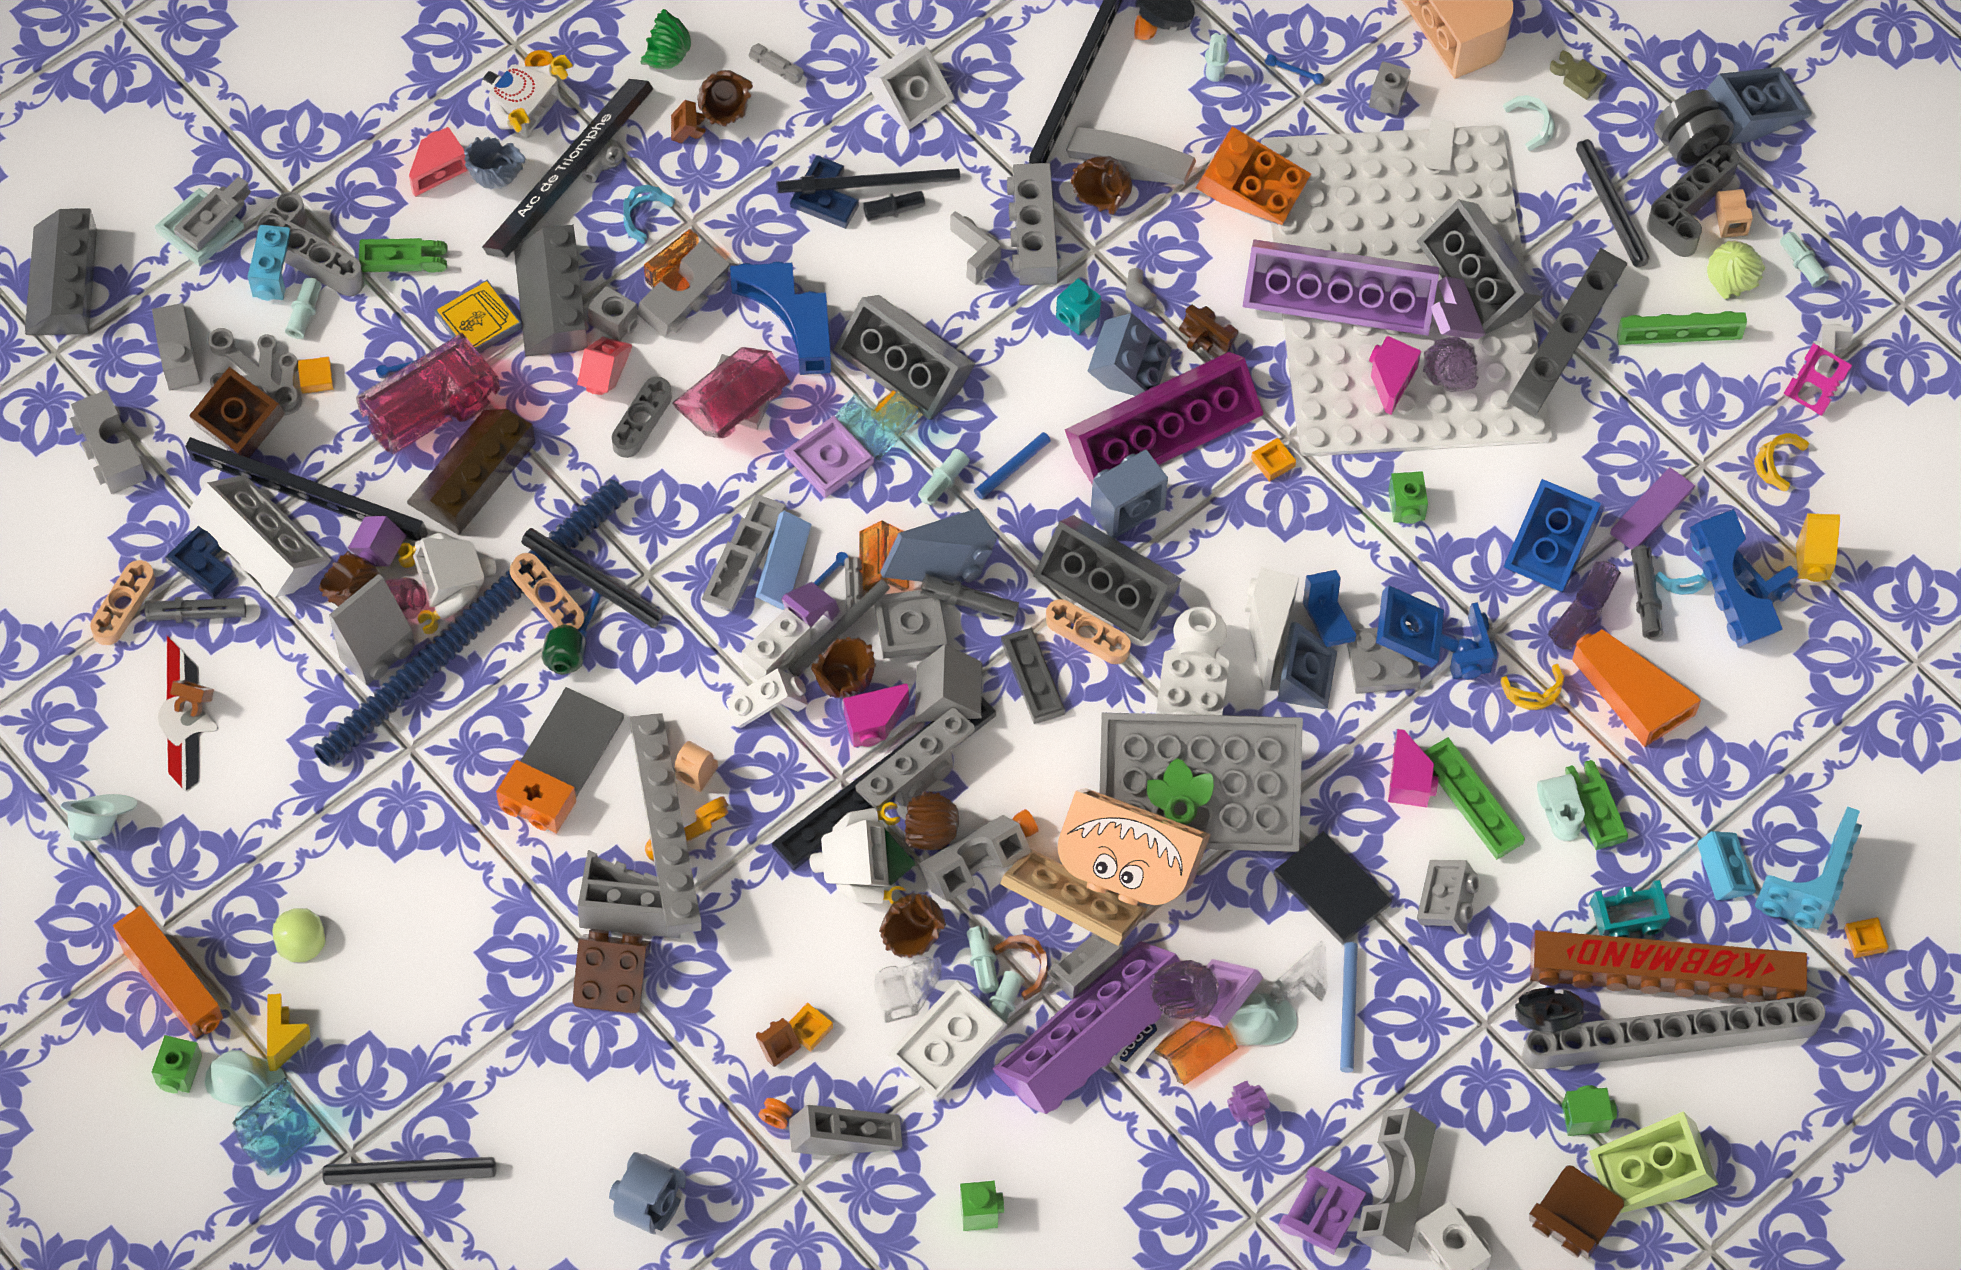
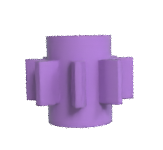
M1247 1080L1233 1086L1232 1097L1227 1099V1103L1234 1119L1237 1122L1247 1121L1249 1126L1265 1120L1263 1115L1266 1112L1264 1110L1270 1108V1103L1264 1089L1259 1084L1250 1086Z

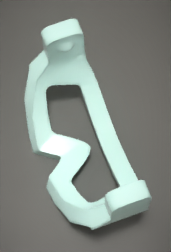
M1529 95L1517 96L1503 104L1506 112H1510L1517 107L1537 110L1544 115V124L1540 133L1525 144L1528 151H1532L1540 145H1545L1553 137L1555 122L1547 106L1539 98Z

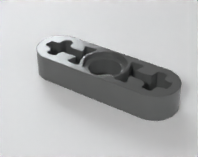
M652 377L648 379L614 429L611 436L612 448L618 456L629 458L636 455L672 400L671 385L665 378ZM659 389L663 390V395L657 394L652 405V392H658ZM644 411L649 413L651 417L647 422L639 423L633 419V416L638 412ZM631 434L632 443L626 442L625 445H621L620 439L625 441Z

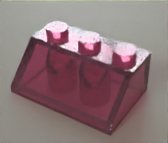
M741 347L674 400L672 404L705 436L723 439L734 433L736 430L735 426L741 421L755 416L762 404L781 395L783 392L782 388L790 383V380L772 351Z

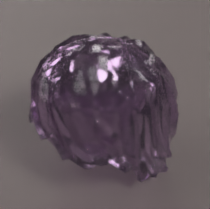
M1454 336L1452 338L1435 340L1434 344L1427 351H1424L1425 365L1423 372H1426V376L1433 385L1439 386L1442 384L1445 390L1450 392L1464 391L1476 387V380L1479 379L1476 375L1478 370L1477 354L1474 352V347L1466 343L1465 340Z
M1193 960L1178 961L1158 969L1157 973L1154 974L1153 984L1150 985V989L1153 991V1001L1157 1006H1160L1159 1010L1168 1015L1169 1018H1190L1193 1021L1196 1017L1200 1016L1201 1019L1209 1016L1217 1004L1219 983L1216 975L1207 965Z

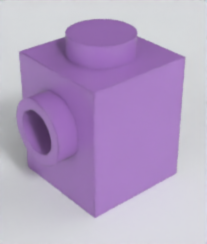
M387 516L364 517L348 549L353 554L365 558L375 567H389L406 535Z

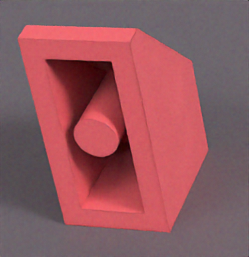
M449 127L430 133L420 142L409 173L411 190L415 197L468 171L467 167H465L464 149Z
M602 336L586 347L583 353L577 385L586 387L587 392L597 395H603L611 391L618 383L631 352L632 344Z

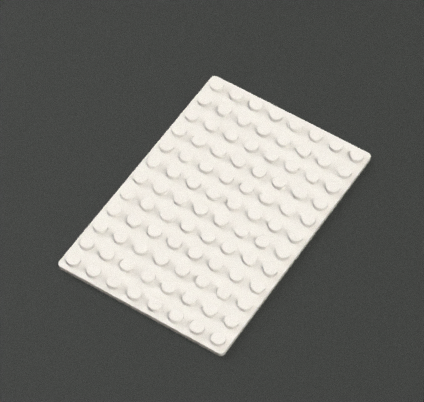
M1499 125L1454 127L1450 171L1426 168L1430 129L1263 138L1261 144L1311 173L1284 223L1280 225L1270 221L1272 241L1433 266L1417 243V240L1460 199L1479 204L1525 269L1503 128ZM1439 274V277H1438V281H1440V280L1442 279V277L1440 276V274ZM1438 283L1434 305L1438 302H1445ZM1532 308L1523 317L1493 330L1479 339L1442 335L1433 313L1429 336L1282 313L1298 445L1302 456L1547 443L1551 440L1552 432L1546 400L1535 418L1507 402L1538 350ZM1387 336L1421 350L1419 367L1392 415L1384 410L1371 378L1373 363L1369 362L1374 347L1376 345L1381 346Z

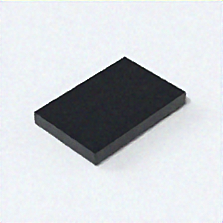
M1324 831L1274 870V876L1342 945L1391 906L1392 899Z

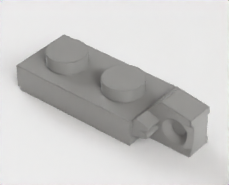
M238 176L227 188L224 186L221 188L215 187L175 226V235L199 251L244 206V200L251 193L248 182Z

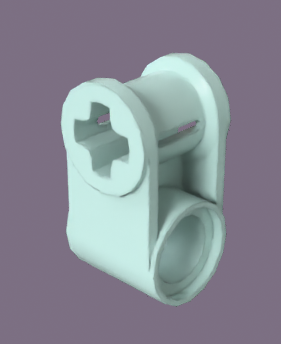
M1572 774L1538 781L1537 792L1539 801L1545 810L1552 833L1559 840L1571 841L1576 839L1580 834L1581 822L1584 819L1585 812L1578 795L1574 777Z

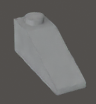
M183 303L152 309L157 343L168 389L174 390L200 384Z
M806 1105L789 1119L791 1152L824 1156L892 1151L902 1148L899 1115Z

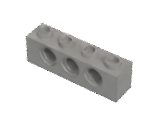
M1050 163L1013 164V177H1007V195H1013L1014 202L1009 203V221H1015V228L1010 229L1011 247H1017V254L1012 255L1013 273H1019V285L1057 284L1058 265Z

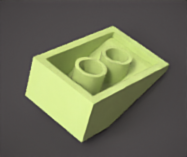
M1684 1111L1589 1151L1600 1184L1623 1199L1624 1207L1620 1213L1687 1198L1718 1185L1697 1124Z

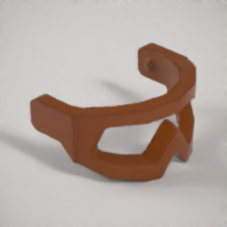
M1020 934L1009 936L1005 941L992 948L996 956L1007 949H1023L1032 953L1039 960L1041 969L1034 985L1024 990L1021 996L1024 1000H1027L1042 991L1047 980L1048 966L1046 952L1038 940L1034 937Z

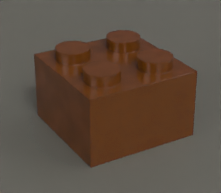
M229 366L189 414V417L200 430L228 451L250 458L283 418L285 412L278 402Z

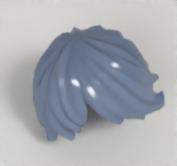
M488 136L482 141L479 137H476L475 141L470 143L464 150L466 169L469 170L476 183L490 190L495 188L502 189V187L512 183L520 170H523L522 163L524 164L526 160L520 149L515 147L513 143H507L502 146L496 137L491 139Z

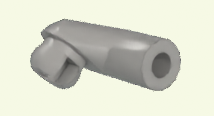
M617 146L602 149L583 171V178L593 183L597 180L601 171L617 167L623 158L622 149Z
M1131 268L1128 271L1126 297L1138 307H1144L1145 309L1153 308L1157 302V297L1147 287L1142 285L1144 272L1139 268Z

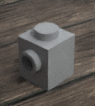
M1382 61L1371 90L1369 107L1377 109L1382 113L1398 115L1409 86L1411 69Z

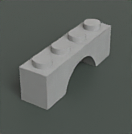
M1411 1107L1384 1111L1377 1143L1387 1160L1389 1170L1388 1187L1380 1202L1375 1205L1363 1206L1356 1239L1381 1255L1409 1253L1436 1130V1124Z

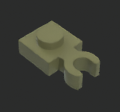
M1562 50L1559 60L1565 64H1559L1554 60L1551 61L1550 71L1557 76H1565L1563 84L1585 100H1588L1606 81L1607 75L1585 59H1582L1577 64L1573 61L1572 55L1567 51Z

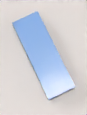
M785 510L779 514L755 597L781 610L785 609L781 598L794 588L811 523Z

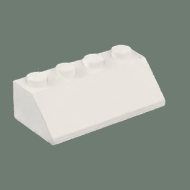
M246 475L207 482L188 511L197 520V524L202 529L208 531L218 541L219 546L229 552L240 563L241 568L251 574L261 584L262 589L274 598L294 593L331 561Z

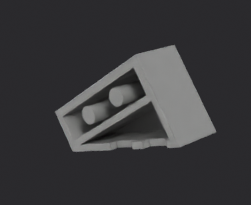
M587 851L577 905L579 928L680 938L681 933L667 934L656 876L646 872L644 875L626 869V864L618 861L614 864L598 858L597 853L593 851Z

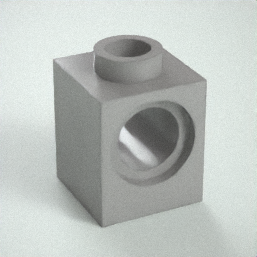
M605 286L587 307L589 324L618 341H621L626 334H631L639 322L637 304L608 286ZM619 314V316L613 317L611 315Z

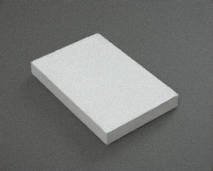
M957 980L887 1055L938 1102L1008 1026Z

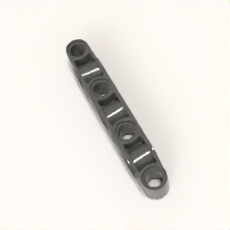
M1602 248L1599 249L1507 401L1509 404L1534 418L1536 417L1628 264L1626 261Z

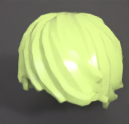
M1734 240L1727 241L1713 252L1709 258L1707 274L1717 292L1724 299H1729L1731 294L1739 297L1741 292L1750 291L1758 287L1759 280L1763 278L1762 274L1765 266L1762 262L1763 259H1761V256L1758 255L1751 245Z

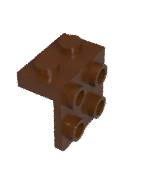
M591 929L589 934H583L578 939L573 1004L580 1008L637 1013L641 1008L645 959L650 955L651 941L643 940V935L635 933H623L622 938L610 937L609 931Z
M1568 1165L1562 1170L1541 1203L1536 1202L1529 1213V1221L1533 1223L1531 1227L1540 1235L1546 1238L1552 1236L1562 1243L1561 1248L1576 1258H1579L1581 1255L1589 1260L1623 1209L1624 1201L1621 1197L1574 1166Z

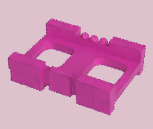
M1813 343L1804 358L1807 361L1806 364H1803L1797 374V379L1794 377L1791 379L1783 394L1823 416L1832 401L1830 397L1835 395L1834 392L1841 385L1839 382L1844 381L1853 365ZM1822 355H1827L1839 363L1837 370L1830 378L1815 370V365ZM1806 382H1810L1822 390V395L1815 405H1810L1798 396Z

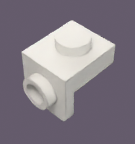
M1837 323L1822 324L1817 341H1813V343L1835 355V348L1847 349L1849 347L1854 328ZM1822 355L1816 364V371L1829 374L1834 359L1827 355Z

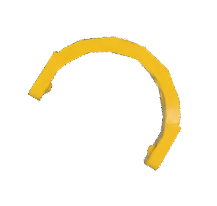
M1784 433L1776 436L1772 441L1762 445L1759 448V453L1754 458V465L1758 475L1766 483L1776 486L1781 491H1787L1791 484L1780 477L1776 470L1773 459L1774 448L1776 445L1793 444L1802 451L1806 450L1809 442L1795 433ZM1765 457L1768 467L1767 473L1763 466V460Z
M1559 664L1552 665V672L1556 683L1543 694L1511 687L1507 676L1501 677L1500 682L1507 699L1513 704L1527 710H1540L1552 705L1558 698L1565 676L1562 674ZM1519 696L1536 699L1539 702H1529L1521 700Z

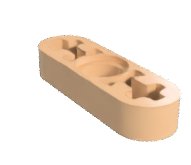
M531 553L518 555L510 565L512 579L554 628L561 625L573 626L571 623H562L561 620L564 615L559 609L554 613L550 610L562 600L564 604L560 609L566 615L574 614L575 618L572 620L573 627L578 630L584 622V613L579 605L535 555ZM520 562L523 565L528 563L532 565L533 568L530 570V573L535 579L539 575L543 577L533 588L529 584L534 579L528 573L522 575L519 572L521 568ZM544 585L552 587L556 594L555 600L552 602L541 600L538 595L539 588Z
M136 560L125 567L91 620L90 628L95 641L99 644L112 645L121 638L153 588L155 575L152 566L148 562ZM142 572L145 573L146 578H139L135 583L133 576H140ZM126 596L132 599L131 604L127 608L119 609L114 606L115 601L120 597ZM111 622L113 630L111 631L106 629L104 633H102L100 627L102 626L106 628Z
M1054 600L1048 605L1046 609V624L1052 631L1110 664H1121L1128 659L1131 642L1125 633L1067 600ZM1066 613V618L1055 619V614ZM1071 623L1074 624L1073 629H1070ZM1087 625L1092 626L1097 630V634L1092 638H1085L1080 635L1079 629ZM1103 635H1106L1105 641L1102 639ZM1121 644V650L1110 651V645Z

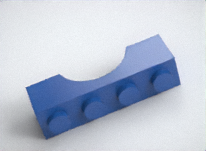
M1735 509L1702 520L1689 527L1691 530V543L1694 549L1699 551L1704 562L1702 564L1703 573L1707 580L1712 582L1716 592L1714 594L1716 605L1720 611L1724 612L1728 622L1726 626L1728 635L1732 641L1736 642L1737 647L1739 648L1783 630L1771 599H1761L1748 594L1742 589L1735 578L1733 570L1734 556L1738 547L1746 540Z

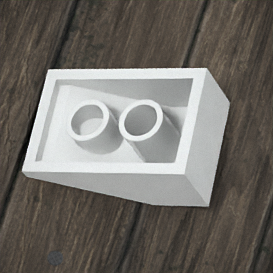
M1261 567L1258 579L1251 578L1247 592L1248 599L1245 612L1250 613L1248 627L1262 687L1265 690H1270L1294 610L1299 577Z

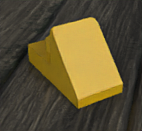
M281 993L267 994V1060L269 1071H277L311 1038L309 1024H290L289 1006H283Z

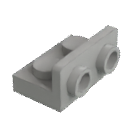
M1429 860L1416 918L1420 925L1453 926L1458 934H1466L1467 925L1473 918L1472 902L1474 893H1477L1479 890V876L1467 860Z

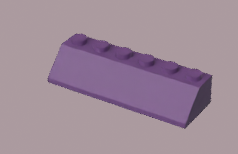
M1253 239L1242 307L1429 336L1432 319L1431 306L1434 305L1439 267Z
M1140 941L992 1069L1028 1107L1047 1115L1049 1112L1056 1110L1062 1104V1101L1074 1090L1084 1086L1087 1079L1099 1068L1108 1065L1112 1057L1123 1047L1132 1044L1136 1040L1137 1035L1148 1025L1157 1022L1161 1018V1014L1171 1005L1181 1001L1185 997L1186 992L1195 984L1176 953Z

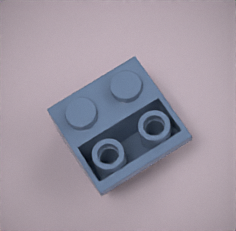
M1133 313L1107 319L1104 321L1087 372L1107 389L1136 396L1160 385L1172 347Z

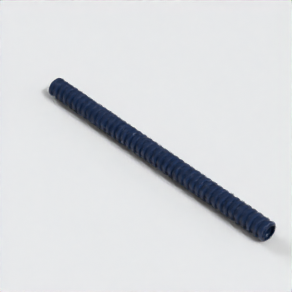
M608 479L605 482L606 486L602 485L599 487V492H594L591 498H587L584 501V505L578 506L577 511H573L570 514V518L566 517L563 520V524L557 525L556 531L552 530L547 538L571 552V547L576 548L579 545L578 541L583 542L586 539V535H590L593 532V528L597 529L600 526V522H605L607 516H611L614 513V509L618 510L621 507V503L628 501L626 490L619 482ZM530 550L528 552L535 555L549 571L550 567H555L554 564L534 551ZM520 562L521 568L519 572L522 575L528 573L534 579L529 584L533 587L536 584L535 580L539 581L543 577L539 575L535 579L530 573V570L533 568L530 563L523 565ZM510 569L505 573L506 577L501 576L498 579L499 583L494 582L491 585V590L487 589L484 592V596H479L476 599L477 603L472 602L469 605L470 609L463 610L462 616L458 615L455 618V623L450 622L447 625L448 629H442L440 631L441 636L436 635L433 638V643L428 642L425 645L426 649L421 648L418 651V656L414 655L411 657V663L406 662L403 665L404 669L396 671V676L391 675L388 678L389 683L384 682L381 685V690L376 689L373 692L374 696L369 695L366 698L367 703L362 702L359 704V710L354 709L351 712V717L346 716L343 719L344 723H338L336 725L337 730L332 729L329 732V737L324 736L321 739V744L316 743L313 746L315 754L325 765L334 768L337 765V760L342 761L345 758L344 753L349 754L352 751V746L357 747L360 744L359 740H365L367 738L366 733L371 734L374 731V726L379 727L382 724V719L387 720L389 713H394L397 710L396 706L401 707L404 704V699L409 700L412 697L411 693H416L419 690L418 686L423 687L427 683L426 679L431 680L434 677V672H440L441 666H446L449 663L448 659L453 660L456 657V652H462L463 646H468L471 643L470 639L475 640L478 637L477 633L484 632L485 626L489 627L492 624V619L497 620L500 617L499 613L506 612V606L511 607L514 604V600L521 598V593L525 594L512 579Z

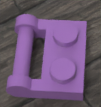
M1311 1166L1305 1175L1307 1180L1288 1215H1283L1278 1227L1285 1233L1298 1236L1334 1255L1363 1203L1366 1192L1318 1167ZM1319 1187L1328 1189L1310 1224L1307 1225L1300 1220Z

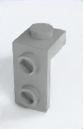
M954 211L950 215L951 232L977 251L967 260L966 278L976 285L984 277L988 278L994 273L997 265L1000 263L1001 245L992 234H986L979 229L971 218L963 217L957 211Z

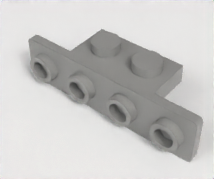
M949 709L856 785V791L875 809L881 808L894 796L905 807L908 802L912 801V797L923 794V791H926L937 780H943L948 776L953 768L951 750L974 732V725L957 709Z

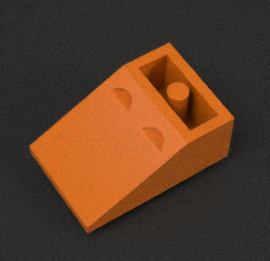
M1232 126L1195 188L1221 204L1282 225L1311 173Z

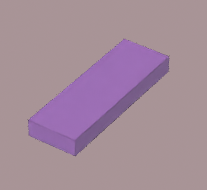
M1669 467L1611 528L1610 535L1631 550L1636 546H1642L1693 492L1695 485Z

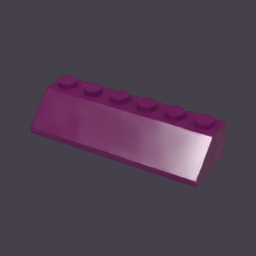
M1227 352L1064 430L1074 458L1092 484L1098 473L1105 469H1113L1131 454L1137 455L1146 449L1157 464L1160 465L1259 418L1264 413L1245 358Z

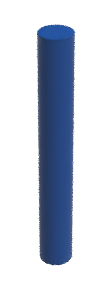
M1042 432L974 489L976 496L980 499L986 497L1049 444L1051 439L1048 434Z

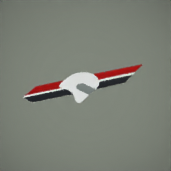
M167 636L166 701L159 709L158 724L167 737L168 774L186 792L199 782V735L201 732L217 730V724L203 709L199 716H191L192 704L188 701L184 704L183 712L174 711V703L179 696L170 694L173 681L186 680L198 684L197 666Z

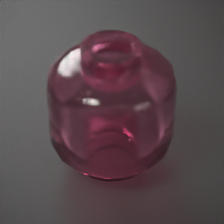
M410 577L386 580L385 582L406 620L416 618L426 605L427 597L424 588L417 580Z

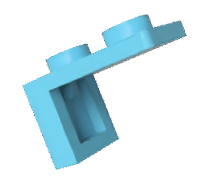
M270 225L259 226L248 272L252 297L265 301L273 299L284 300L286 289L282 270L291 235L290 228Z

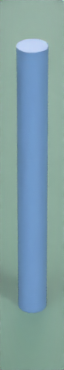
M1354 942L1344 944L1340 1071L1345 1073L1354 1071L1358 944Z

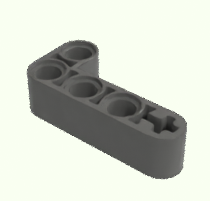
M1719 145L1656 199L1651 205L1646 225L1650 235L1677 256L1689 257L1693 255L1697 250L1702 233L1701 224L1693 215L1716 195L1717 191H1721L1733 180L1739 162L1738 151L1729 145Z

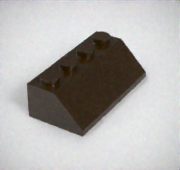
M508 409L483 410L407 500V504L457 535H460L535 445L533 424Z

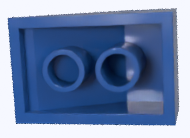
M1541 479L1503 568L1563 593L1595 532L1605 507L1600 502Z

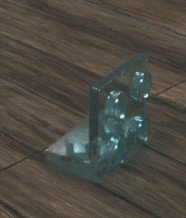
M284 1078L279 1083L275 1082L269 1085L264 1090L262 1097L252 1106L247 1105L236 1114L235 1120L232 1122L242 1150L267 1176L321 1132L320 1126L297 1103L292 1085L287 1078Z

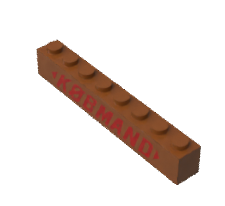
M1535 930L1531 941L1530 981H1538L1546 986H1553L1558 983L1572 984L1574 987L1581 989L1598 986L1606 987L1611 991L1641 990L1645 994L1670 992L1680 997L1706 995L1714 1000H1724L1728 997L1742 998L1746 1002L1755 1003L1762 1000L1772 1001L1804 997L1807 991V953Z

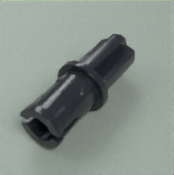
M922 191L895 197L893 193H890L889 197L863 202L865 218L867 222L893 215L897 218L900 212L924 207L925 197Z

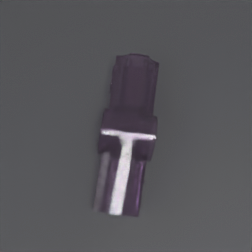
M1605 560L1603 562H1595L1582 589L1578 591L1576 599L1549 630L1548 636L1562 650L1568 649L1571 651L1576 642L1588 629L1599 622L1601 613L1621 576V572L1614 564ZM1582 605H1590L1594 609H1587Z

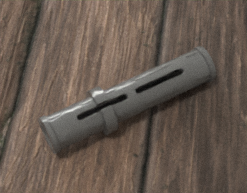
M1645 545L1636 546L1630 552L1638 595L1636 611L1641 617L1642 636L1644 638L1647 637V639H1657L1663 635L1664 631L1660 617L1662 601L1658 598L1652 550Z
M925 574L920 588V594L947 601V605L954 606L957 604L1011 622L1014 621L1019 606L1017 601L961 585V582L957 580L951 582L929 574Z
M175 597V600L145 601V617L147 622L176 620V623H183L186 619L246 618V599L241 597L183 600L182 597ZM227 607L226 609L199 610L200 608ZM168 609H192L191 611H166V612H165V610H168Z

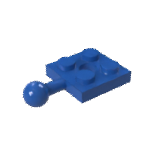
M1390 585L1382 591L1377 644L1431 668L1439 662L1440 647L1453 653L1478 649V645L1472 639L1462 638L1456 640L1442 634L1444 609ZM1406 621L1411 624V627L1414 631L1408 628V626L1406 625Z

